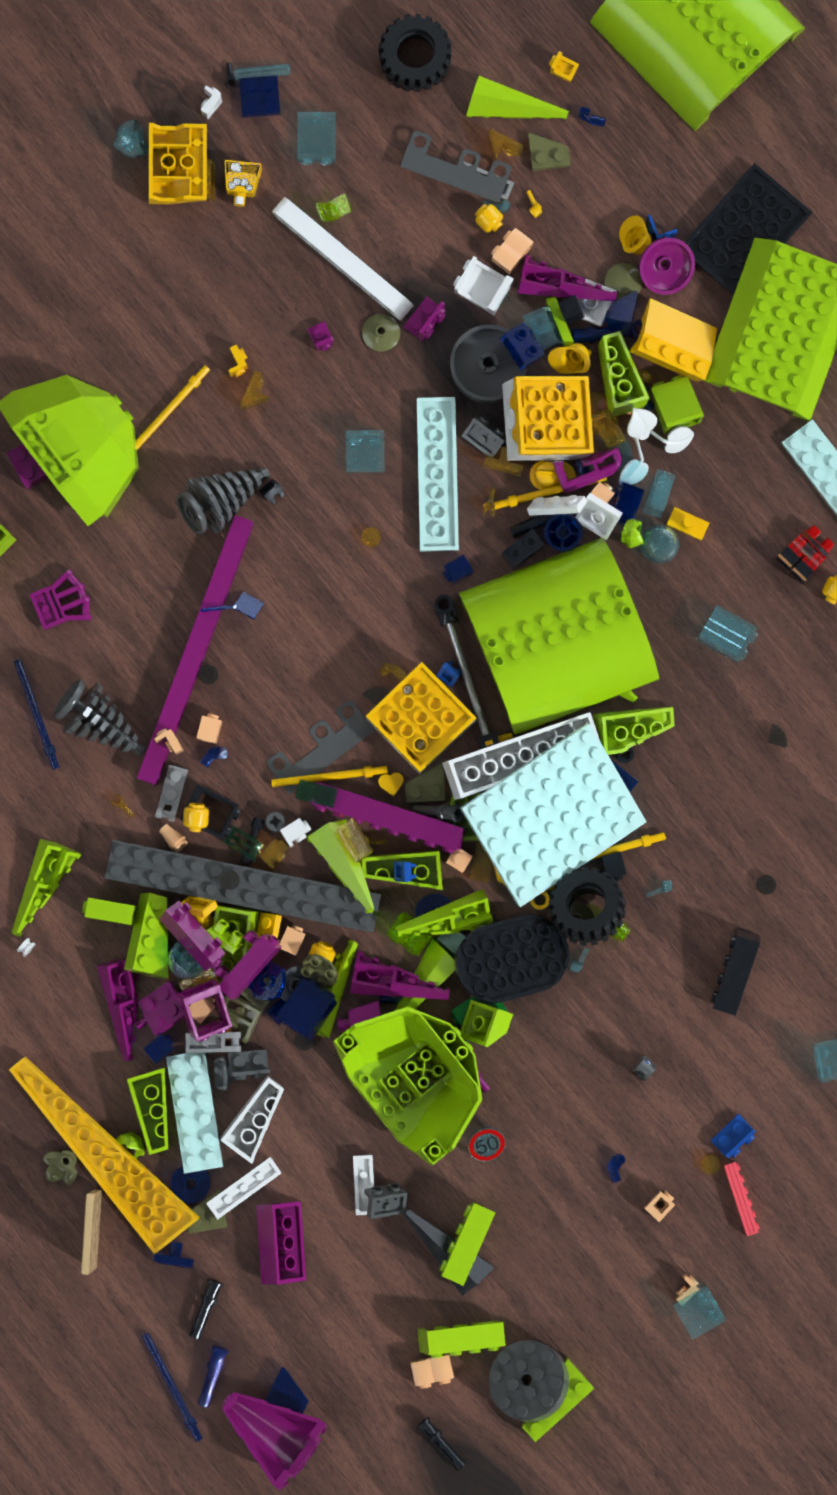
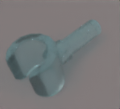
M502 199L500 204L483 201V205L493 204L502 213H507L511 207L510 202Z
M662 881V888L647 892V897L671 891L673 888L672 881Z
M584 949L579 962L572 960L570 971L580 972L584 959L590 949Z

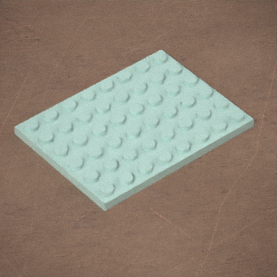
M589 723L460 807L519 907H522L556 884L557 881L562 880V876L566 873L569 875L572 873V870L578 869L646 823L645 818Z

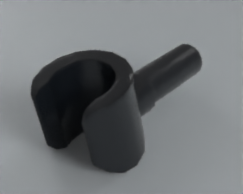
M227 63L228 79L226 80V86L229 89V81H234L235 87H237L238 83L233 76L231 63Z

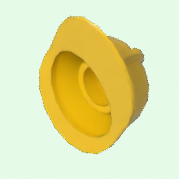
M634 215L627 218L621 225L619 238L624 251L636 255L642 254L652 242L644 220L640 216Z
M579 343L571 344L567 347H558L550 351L548 362L551 368L561 374L586 373L591 366L590 356L592 351Z
M553 460L539 461L531 468L529 474L530 481L537 489L542 490L560 485L554 465L552 464ZM564 462L563 469L567 479L570 480L576 477L573 467Z

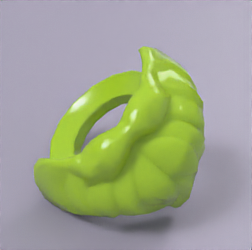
M635 519L626 521L621 533V542L628 548H634L644 543L640 534L642 522Z
M128 1132L121 1134L115 1139L121 1145L125 1144L127 1148L134 1149V1157L136 1159L138 1156H144L145 1146L143 1139L139 1135Z

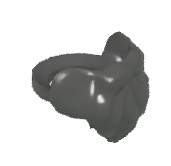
M220 1057L214 1060L215 1086L220 1090H226L234 1082V1076H229L228 1061L224 1057Z

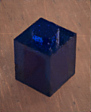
M462 555L444 565L445 571L442 572L446 581H451L454 585L472 575L473 569L466 557Z
M160 1034L144 1048V1051L157 1064L175 1049L173 1046L175 1042L168 1034L166 1036Z

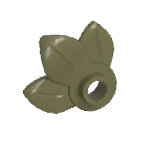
M64 1150L61 1153L56 1151L47 1153L43 1158V1161L49 1165L46 1171L47 1181L56 1182L62 1179L67 1186L72 1185L77 1177V1170L75 1168L77 1157L74 1152ZM65 1157L69 1159V1163L64 1162Z

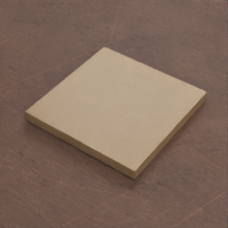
M94 1189L86 1194L81 1273L84 1275H89L97 1269L102 1189Z

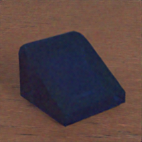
M279 999L267 1010L278 1026L294 1013L282 999Z

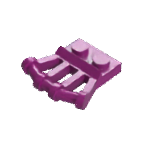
M71 569L67 570L53 585L29 594L44 630L67 621L92 620L89 613L90 597L85 593L84 583L82 584L73 575ZM66 580L74 586L60 593L55 591ZM77 592L78 600L64 606L61 605L59 599ZM82 605V615H65V611Z

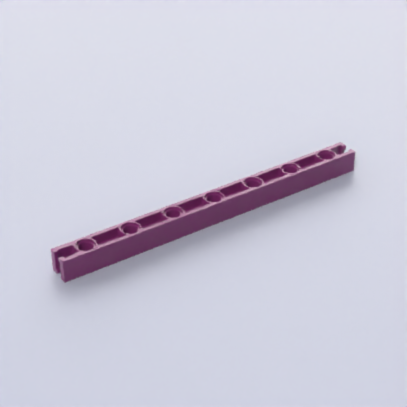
M237 515L234 516L137 776L139 780L155 786L158 784L170 751L165 743L168 741L167 738L159 743H156L154 738L157 737L156 733L165 728L167 731L171 729L176 736L253 529V521Z

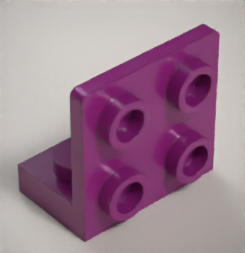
M426 296L403 328L420 341H423L425 338L428 339L434 332V325L436 323L440 324L445 317V303L441 302L438 305Z

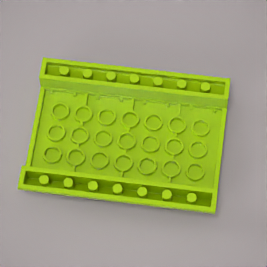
M754 238L717 339L711 366L706 379L703 381L720 388L722 386L729 387L791 411L792 416L810 422L837 348V264L779 241Z

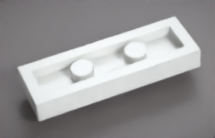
M576 495L569 497L554 496L551 498L537 497L532 501L527 511L529 516L580 513L587 501L585 496Z
M373 1155L353 1156L356 1215H367L369 1198L364 1194V1189L374 1186Z

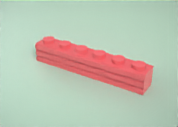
M734 1161L723 1165L746 1236L759 1233L760 1227L758 1222H755L754 1218L756 1215L754 1210H751L750 1206H752V1203L747 1198L748 1190L743 1186L744 1178L739 1173L741 1170L739 1164H736Z

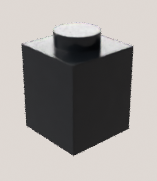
M576 295L558 302L567 325L585 318Z
M621 852L601 857L604 871L610 874V877L616 881L623 880V875L627 873Z

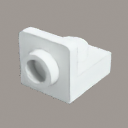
M206 85L204 91L210 98H206L203 101L201 112L205 118L209 119L222 103V98L220 96L221 93L216 88H209Z

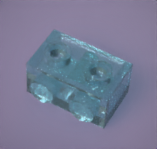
M542 307L523 316V326L530 333L532 338L530 343L534 350L543 352L563 343L549 307Z

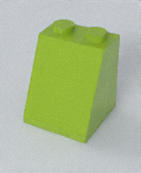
M676 376L668 383H664V381L657 382L650 389L664 435L679 426L690 427L699 424L704 417L688 376Z

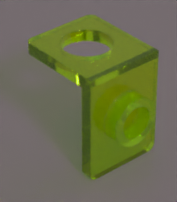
M342 194L327 203H315L322 221L333 222L352 212L347 194Z

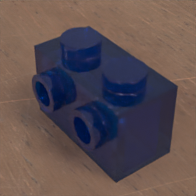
M524 322L509 330L500 338L521 371L545 355L541 344L536 342L532 330Z

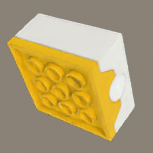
M516 376L502 384L508 461L580 460L594 453L588 376Z
M421 662L366 715V720L421 775L476 722V717Z

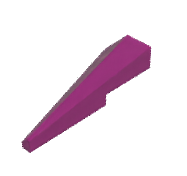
M525 254L519 282V294L566 298L576 295L577 299L615 302L616 291H605L600 284L593 286L586 283V279L561 268L547 267L546 262H535L531 260V256Z
M358 951L351 982V994L448 1000L450 989L443 990L438 988L431 981L428 983L424 982L413 973L394 965L389 967L380 963L378 958L374 957L371 959L364 956L363 952Z
M126 958L97 965L123 1061H130L134 1059V1056L131 1055L132 1043L135 1042L133 1025L136 1022L138 994H136V981L139 980V975L135 972L124 970Z

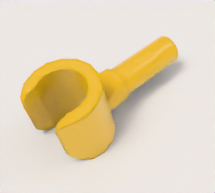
M529 190L526 194L533 205L529 211L537 218L542 213L541 205L535 201Z

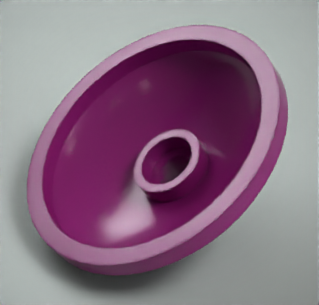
M664 237L652 242L644 250L639 261V274L644 285L651 291L662 295L673 294L683 289L691 280L695 270V258L692 250L686 243L673 237ZM665 260V264L661 266V261Z

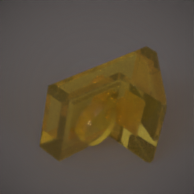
M492 129L488 130V140L495 161L498 159L502 149H505V152L510 156H521L524 145Z
M256 370L241 401L240 408L242 410H247L269 401L268 396L257 392V390L262 389L264 380L262 379V373Z

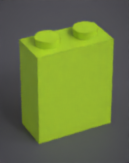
M88 898L87 901H84L82 913H85L84 917L134 926L137 906L94 898Z

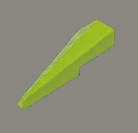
M479 76L466 117L567 119L569 111Z
M347 819L329 822L310 834L307 840L316 847L317 853L320 856L322 855L328 862L329 868L342 884L350 889L354 894L355 900H359L365 908V912L372 913L374 905Z
M40 839L11 932L18 937L22 936L21 931L28 922L31 923L34 920L33 915L39 908H43L60 885L58 882L65 873L68 874L70 872V866L76 859H80L82 854L59 843Z
M481 889L398 925L395 929L398 937H401L402 934L413 933L414 936H420V933L428 932L431 935L456 934L465 930H471L472 932L479 927L492 924L493 917L490 913L488 897L484 890Z
M432 939L414 974L420 980L427 983L431 981L438 987L455 971V960ZM402 997L395 1011L405 1007L416 1009L426 998Z
M348 940V946L342 954L336 956L337 960L333 965L336 968L338 978L335 984L326 987L324 990L317 988L315 984L310 991L311 995L305 1003L299 1005V1011L293 1018L290 1017L288 1023L314 1035L330 1037L358 943Z

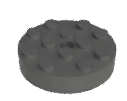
M480 325L465 332L455 343L450 358L451 376L456 387L466 397L480 403L490 404L503 401L502 384L516 376H525L527 370V355L523 344L511 331L497 325ZM491 360L494 363L493 367L485 369L484 361Z
M522 1340L510 1344L498 1354L490 1369L489 1390L494 1403L503 1413L519 1421L537 1422L548 1418L560 1408L568 1392L569 1375L564 1360L553 1348L538 1341ZM532 1377V1382L527 1386L526 1380L523 1378L528 1379Z

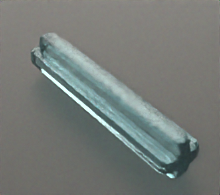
M288 63L234 69L236 80L290 74V65Z

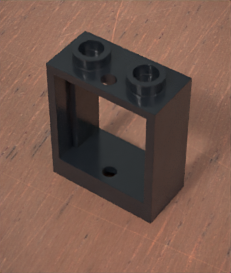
M196 785L186 807L189 806V803H198L203 793L233 807L221 833L208 827L201 829L221 840H224L225 837L228 838L233 829L230 826L233 819L237 820L240 815V805L200 785Z

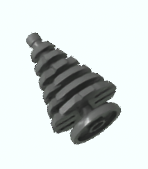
M262 467L257 472L254 469L246 470V473L238 471L234 475L228 472L223 475L215 474L211 477L204 476L199 479H188L186 482L188 484L186 485L187 492H180L176 496L177 506L183 520L197 535L205 533L207 527L216 534L220 533L224 525L230 522L232 515L234 516L239 511V508L247 502L246 500L254 494V490L259 489L262 483L261 480L270 476L269 470L266 467Z
M81 679L76 680L62 696L53 712V717L60 720L71 709L75 710L68 716L67 721L69 723L64 724L63 733L71 735L74 732V736L78 738H83L89 733L85 740L93 742L98 738L99 742L97 744L106 745L111 740L110 748L116 749L123 744L121 751L129 752L132 750L138 756L143 755L146 749L145 746L136 742L138 736L135 732L128 735L131 730L128 722L121 726L124 717L121 712L117 714L114 712L117 707L113 702L106 705L110 701V697L105 692L102 694L103 687L100 683H95L83 695L85 699L79 700L85 689V682Z

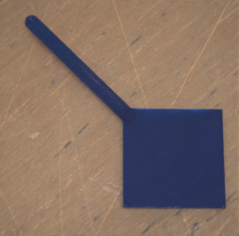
M243 591L234 605L201 608L200 611L235 609L254 620L265 603Z

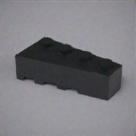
M740 928L736 929L735 935L730 940L729 954H726L723 961V966H725L723 973L720 972L717 979L718 989L713 991L710 1002H713V1009L736 1016L760 945L758 934Z

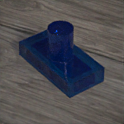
M171 1242L169 1255L157 1253L154 1255V1263L193 1269L195 1261L193 1259L181 1258L183 1243Z

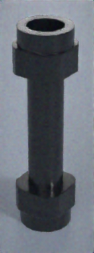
M253 818L251 824L253 828L246 851L242 853L240 862L252 865L254 859L253 851L259 831L263 829L265 820Z

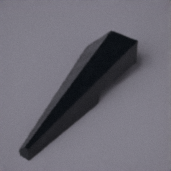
M410 1208L406 1210L403 1215L441 1266L443 1260L447 1261L449 1256L447 1250L450 1243L454 1242L455 1239L440 1228L437 1229L428 1223V1220L425 1218H421L412 1212ZM477 1254L464 1286L453 1281L452 1283L463 1296L478 1285L494 1269V1265L486 1262Z

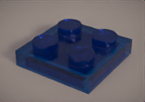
M278 76L239 78L243 118L281 115Z

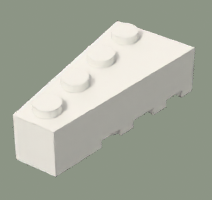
M268 1075L220 1137L223 1143L251 1164L255 1159V1155L284 1090L283 1086Z

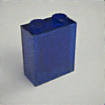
M302 978L276 1017L281 1023L311 1042L337 1005V1002L334 999L335 995L327 989L322 991L318 988L319 985L311 979L307 981Z

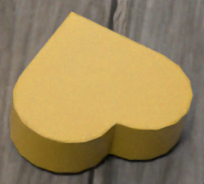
M400 773L384 774L378 780L379 786L393 797L404 782L403 776Z

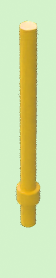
M204 365L195 376L192 375L190 377L189 383L136 439L137 450L194 387L197 388L201 384L200 381L210 371L207 366Z
M607 477L591 484L607 481ZM561 485L519 496L511 495L507 499L493 503L495 510L507 506L515 507L519 503L534 500L537 497H545L565 491Z
M364 766L363 769L271 779L272 787L361 776L369 778L373 777V775L386 774L388 769L387 766Z
M662 832L651 836L648 834L641 836L637 840L611 846L593 859L640 846H651L652 843L666 840L665 833Z

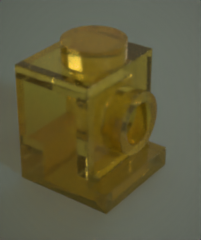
M275 839L259 856L274 870L276 867L273 864L275 862L279 864L286 857L284 853L289 847L282 840L278 842Z

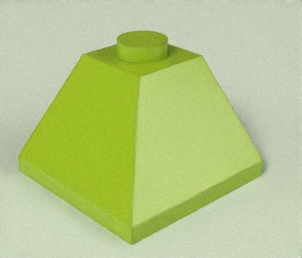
M471 1000L460 1030V1036L465 1040L489 1047L507 1033L513 1014Z

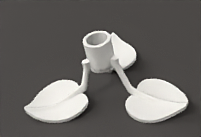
M633 408L627 433L635 440L640 459L639 461L633 459L625 465L619 477V485L635 484L641 481L648 472V465L643 463L644 458L639 439L645 440L652 434L663 443H666L664 447L666 452L677 453L690 444L694 432L689 427L679 426L668 434L667 439H664L652 430L657 424L655 414L644 409Z

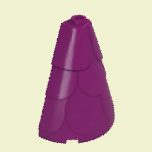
M233 1392L232 1395H227L223 1401L224 1406L222 1410L237 1435L243 1439L253 1458L257 1460L271 1484L278 1490L285 1488L289 1484L287 1480L289 1478L294 1479L303 1469L322 1440L319 1438L320 1434H324L327 1429V1424L318 1418L269 1404L262 1399Z

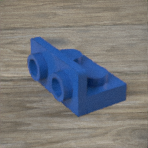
M737 1114L710 1141L727 1159L730 1156L734 1158L741 1151L739 1148L744 1143L748 1145L755 1138L753 1134L756 1131Z

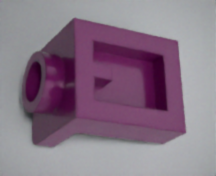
M325 321L307 329L316 351H326L334 344V339Z

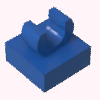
M453 661L445 662L436 675L437 678L451 688L461 674L460 666L458 669L451 666Z
M394 861V881L411 882V878L417 877V875L411 874V868L416 867V864L407 861Z

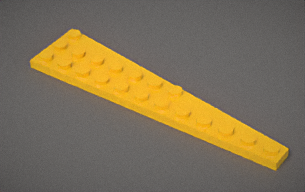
M27 1057L22 1058L9 1069L154 1254L200 1218Z

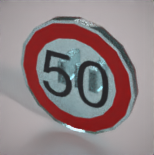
M480 1128L470 1136L467 1143L468 1152L477 1161H492L504 1152L506 1147L505 1136L497 1128Z

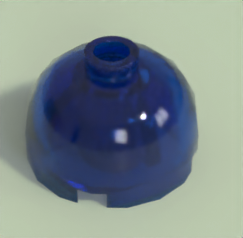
M555 514L547 521L544 528V538L547 544L560 552L570 551L575 548L581 541L583 534L582 525L572 514Z

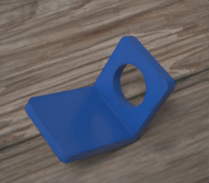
M651 214L647 216L648 225L646 228L654 240L677 235V229L659 235Z

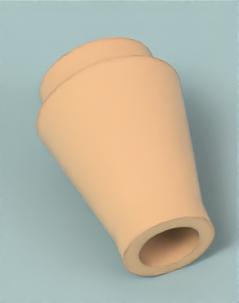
M168 824L164 825L159 831L170 849L176 853L181 851L188 843L184 835L171 828Z

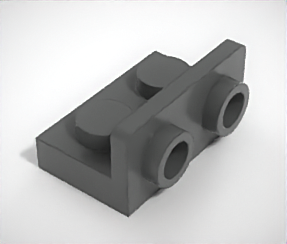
M479 414L473 418L462 434L463 438L491 459L495 457L504 442H506L505 430L495 427L491 424L489 418Z
M267 1050L227 1053L229 1076H234L235 1080L246 1079V1075H254V1078L266 1077L265 1073H270Z
M390 1183L385 1186H373L372 1188L364 1189V1194L369 1198L367 1216L370 1219L403 1214L406 1211L407 1191L400 1184Z

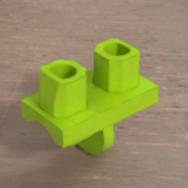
M221 919L206 932L213 940L217 937L222 942L220 948L226 954L228 952L234 954L244 946L241 943L244 935L237 930L231 934L228 933L226 930L229 927V923Z

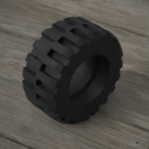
M410 14L404 15L403 20L397 18L394 20L393 25L389 24L386 27V32L381 36V42L379 43L381 70L386 74L389 82L393 81L394 86L397 88L400 86L404 87V91L409 92L410 89H415V92H420L421 88L429 90L431 85H438L441 82V78L446 76L447 69L450 68L451 41L448 38L447 31L441 28V24L438 21L432 22L431 17L426 16L424 19L421 18V14H415V17L410 18ZM417 38L429 43L433 49L432 60L419 68H411L402 64L397 57V50L404 41Z
M583 867V871L574 869L572 874L568 875L566 873L563 875L561 882H556L554 885L556 890H551L549 908L557 931H560L561 936L565 939L569 938V941L574 944L579 941L582 946H586L587 943H591L593 946L598 945L597 941L602 940L605 942L608 940L609 935L614 936L617 933L616 927L621 928L623 924L622 918H625L626 906L621 888L618 886L617 881L610 877V874L607 872L601 874L600 869L593 868V871H590L589 867ZM592 893L604 898L605 907L603 911L592 919H577L569 912L572 902L583 894Z

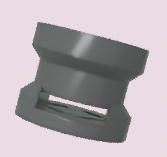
M273 812L267 816L266 825L271 831L279 832L285 827L286 821L282 814Z

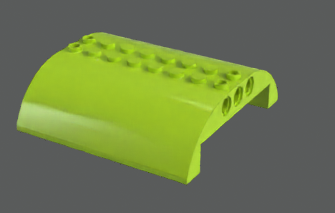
M605 0L590 21V24L694 131L709 119L710 113L788 40L792 42L805 30V27L779 0Z
M602 537L458 593L507 711L508 720L515 736L659 680L657 666L645 630L615 558Z

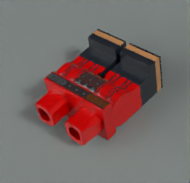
M815 525L807 531L804 530L776 557L787 570L803 557L790 571L802 584L828 557L829 552L834 546V543L829 538H826L821 544L815 540L821 533Z

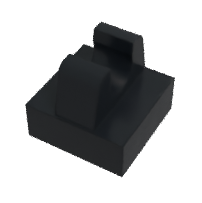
M273 478L259 490V493L273 504L277 503L274 500L276 494H279L282 498L285 496L282 486Z

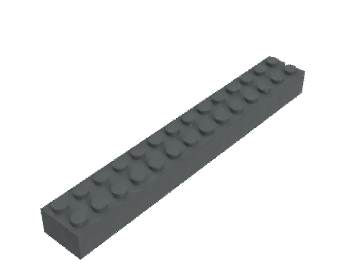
M116 840L112 841L105 875L106 879L374 933L377 915H373V912L366 913L363 905L359 900H355L354 894L349 888ZM369 892L374 905V912H378L381 894Z

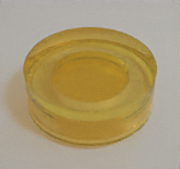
M369 527L362 532L361 539L365 546L375 547L379 544L381 535L376 528Z
M708 1154L701 1159L700 1166L703 1172L712 1175L719 1171L720 1161L715 1155Z

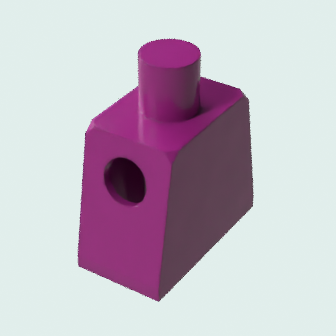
M379 1001L348 1010L349 1018L338 1020L339 1031H346L356 1023L381 1016Z

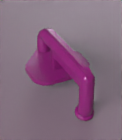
M618 447L588 456L581 460V464L583 466L592 464L594 470L570 480L567 479L563 469L564 461H554L552 464L562 489L565 492H572L613 475L620 467L622 458ZM608 456H612L614 462L598 468L597 464L604 462L603 459Z

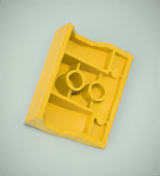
M149 123V204L206 201L207 124L159 126Z
M650 298L641 320V332L630 353L684 377L688 376L693 381L705 380L712 363L717 328Z

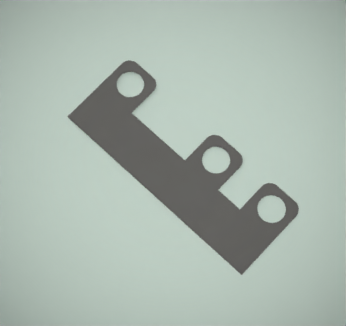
M419 131L413 132L400 167L499 203L511 172L509 164L498 160L494 161L487 177L476 173L481 159L479 153L464 149L457 165L427 155L431 136ZM417 136H423L426 139L424 147L418 148L415 146L414 139ZM467 154L474 155L476 159L475 164L472 166L465 165L463 162L464 156ZM502 165L506 168L504 177H497L494 174L496 166Z
M348 700L336 710L337 715L346 725L335 734L325 720H321L310 728V734L319 745L316 749L294 765L290 763L284 753L278 752L267 761V766L277 779L318 774L375 730L353 701ZM345 706H351L354 709L353 717L345 718L342 715V709ZM318 726H325L327 728L328 734L326 737L319 738L316 736L315 730ZM282 758L285 761V767L282 770H276L273 767L274 759ZM303 784L286 785L283 787L290 795Z

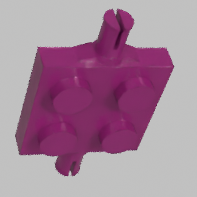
M168 981L138 1001L144 1017L135 1022L137 1029L140 1030L148 1024L153 1034L158 1036L185 1018L177 995L179 992L176 991L172 982Z

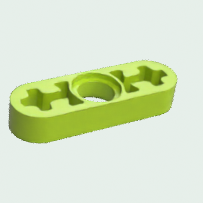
M556 297L546 298L547 308L563 347L574 344Z

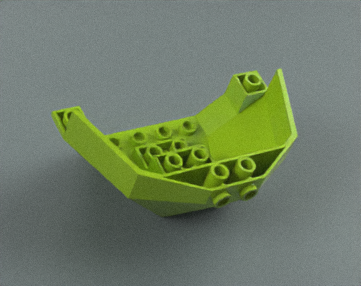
M68 375L10 392L0 400V411L57 490L87 526H90L103 515L108 517L139 470L135 427L131 422L134 418L128 410H122L120 399L116 394L112 396L104 390Z
M410 1007L352 1025L333 1041L349 1081L395 1139L433 1166L447 1153L454 1150L482 1102L477 1062L473 1047L469 1042L463 1040L460 1036L461 1032L456 1026H452L451 1023ZM408 1076L412 1077L415 1082L413 1083Z

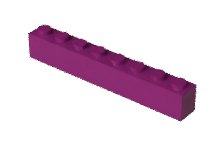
M321 782L316 783L310 804L315 805V810L326 812V809L333 811L334 816L344 818V815L352 817L351 821L362 824L365 821L370 823L369 827L378 830L384 827L388 829L387 833L396 836L400 832L406 834L405 839L417 842L418 838L424 840V845L433 848L437 844L443 846V851L452 854L454 850L460 852L467 830Z

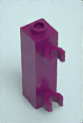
M178 901L165 910L159 920L205 972L211 967L213 969L217 968L223 962L221 958L225 954L220 948L222 942L218 937L213 940L190 914L191 907L187 902L183 905Z
M253 930L248 931L244 938L253 946L231 972L224 965L218 966L214 970V973L223 979L219 985L221 991L229 999H237L281 949L282 946L274 935L264 934L259 938Z

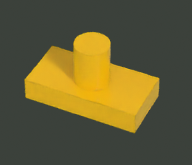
M674 507L666 526L702 541L709 522Z
M188 896L181 902L183 905L185 902L191 907L190 914L195 916L200 925L208 923V915L218 907L215 900Z

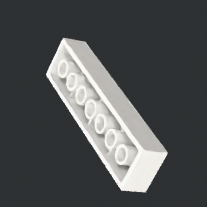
M585 713L443 762L442 764L454 799H460L489 789L587 723L591 725L599 739L591 713Z

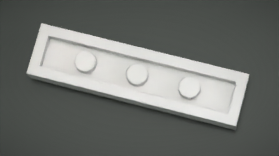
M269 1157L206 1204L218 1220L280 1175L281 1171L271 1157Z

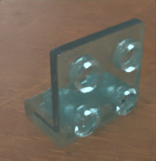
M384 430L345 431L346 472H384Z
M837 1039L813 1043L812 1049L819 1082L824 1083L837 1079Z
M706 1284L698 1287L699 1290L673 1305L691 1339L701 1336L726 1321Z

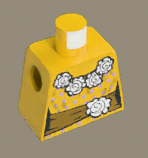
M225 160L227 195L234 196V206L244 207L246 197L253 198L255 196L262 172L261 163Z

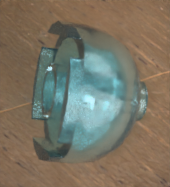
M132 119L122 123L117 128L114 146L116 150H120L124 156L132 159L148 155V143L144 144L142 136H145V133L138 120Z
M656 525L649 528L643 535L644 543L641 544V550L649 561L656 564H665L677 555L679 538L672 528L665 525Z
M180 942L173 946L168 955V965L176 977L190 980L203 973V968Z

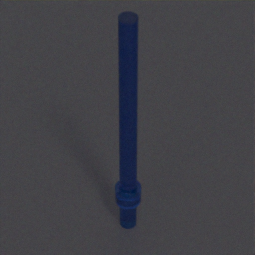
M18 659L14 661V665L42 739L43 751L45 756H48L52 770L60 768L55 755L57 753L56 749L49 739L22 661Z
M149 1332L146 1333L142 1338L185 1420L186 1428L190 1430L195 1442H198L203 1438L196 1426L197 1422L194 1416H191Z

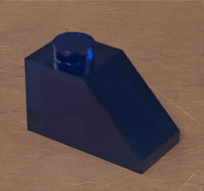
M633 291L612 302L611 309L606 310L605 321L608 322L607 330L630 334L637 305L638 291Z

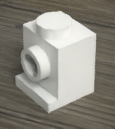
M299 818L280 831L289 846L293 847L292 842H301L307 838L305 834L312 829L306 820L302 822Z

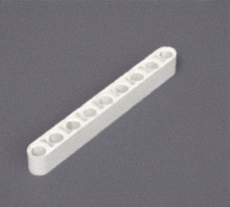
M286 197L273 209L272 213L277 219L398 320L401 321L413 308V304Z

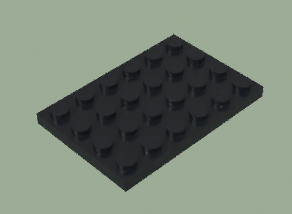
M754 163L684 243L692 250L695 264L733 296L754 238L775 240L786 244L811 216L812 212Z

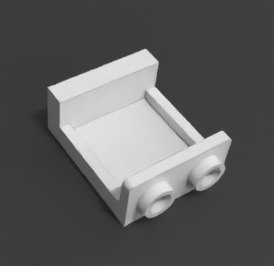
M473 256L472 260L468 259L463 267V270H465L463 275H458L454 281V293L494 315L512 286L514 279L508 275L506 277L479 262Z

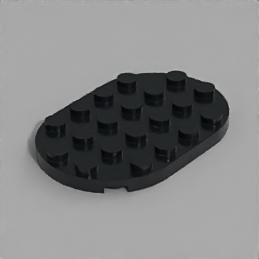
M522 915L479 927L469 933L457 949L455 971L461 986L472 997L486 1003H503L545 991L558 983L568 967L569 947L567 940L561 936L553 923L538 915Z

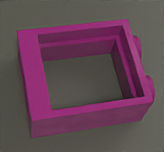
M212 979L177 994L190 1036L196 1041L207 1040L209 1036L216 1033H224L228 1028L232 1027L220 985ZM213 995L220 1019L196 1028L189 1005Z

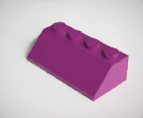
M301 1201L256 1205L261 1284L279 1285L306 1281Z

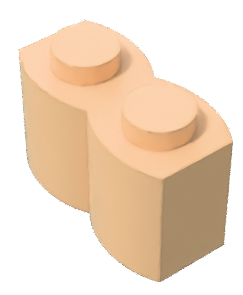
M516 228L513 231L509 230L503 237L504 243L501 246L497 245L491 253L493 255L491 261L509 275L533 246V241Z
M449 1353L442 1354L443 1357L440 1358L428 1357L411 1361L415 1386H420V1389L431 1387V1383L439 1382V1385L450 1383V1379L454 1378Z

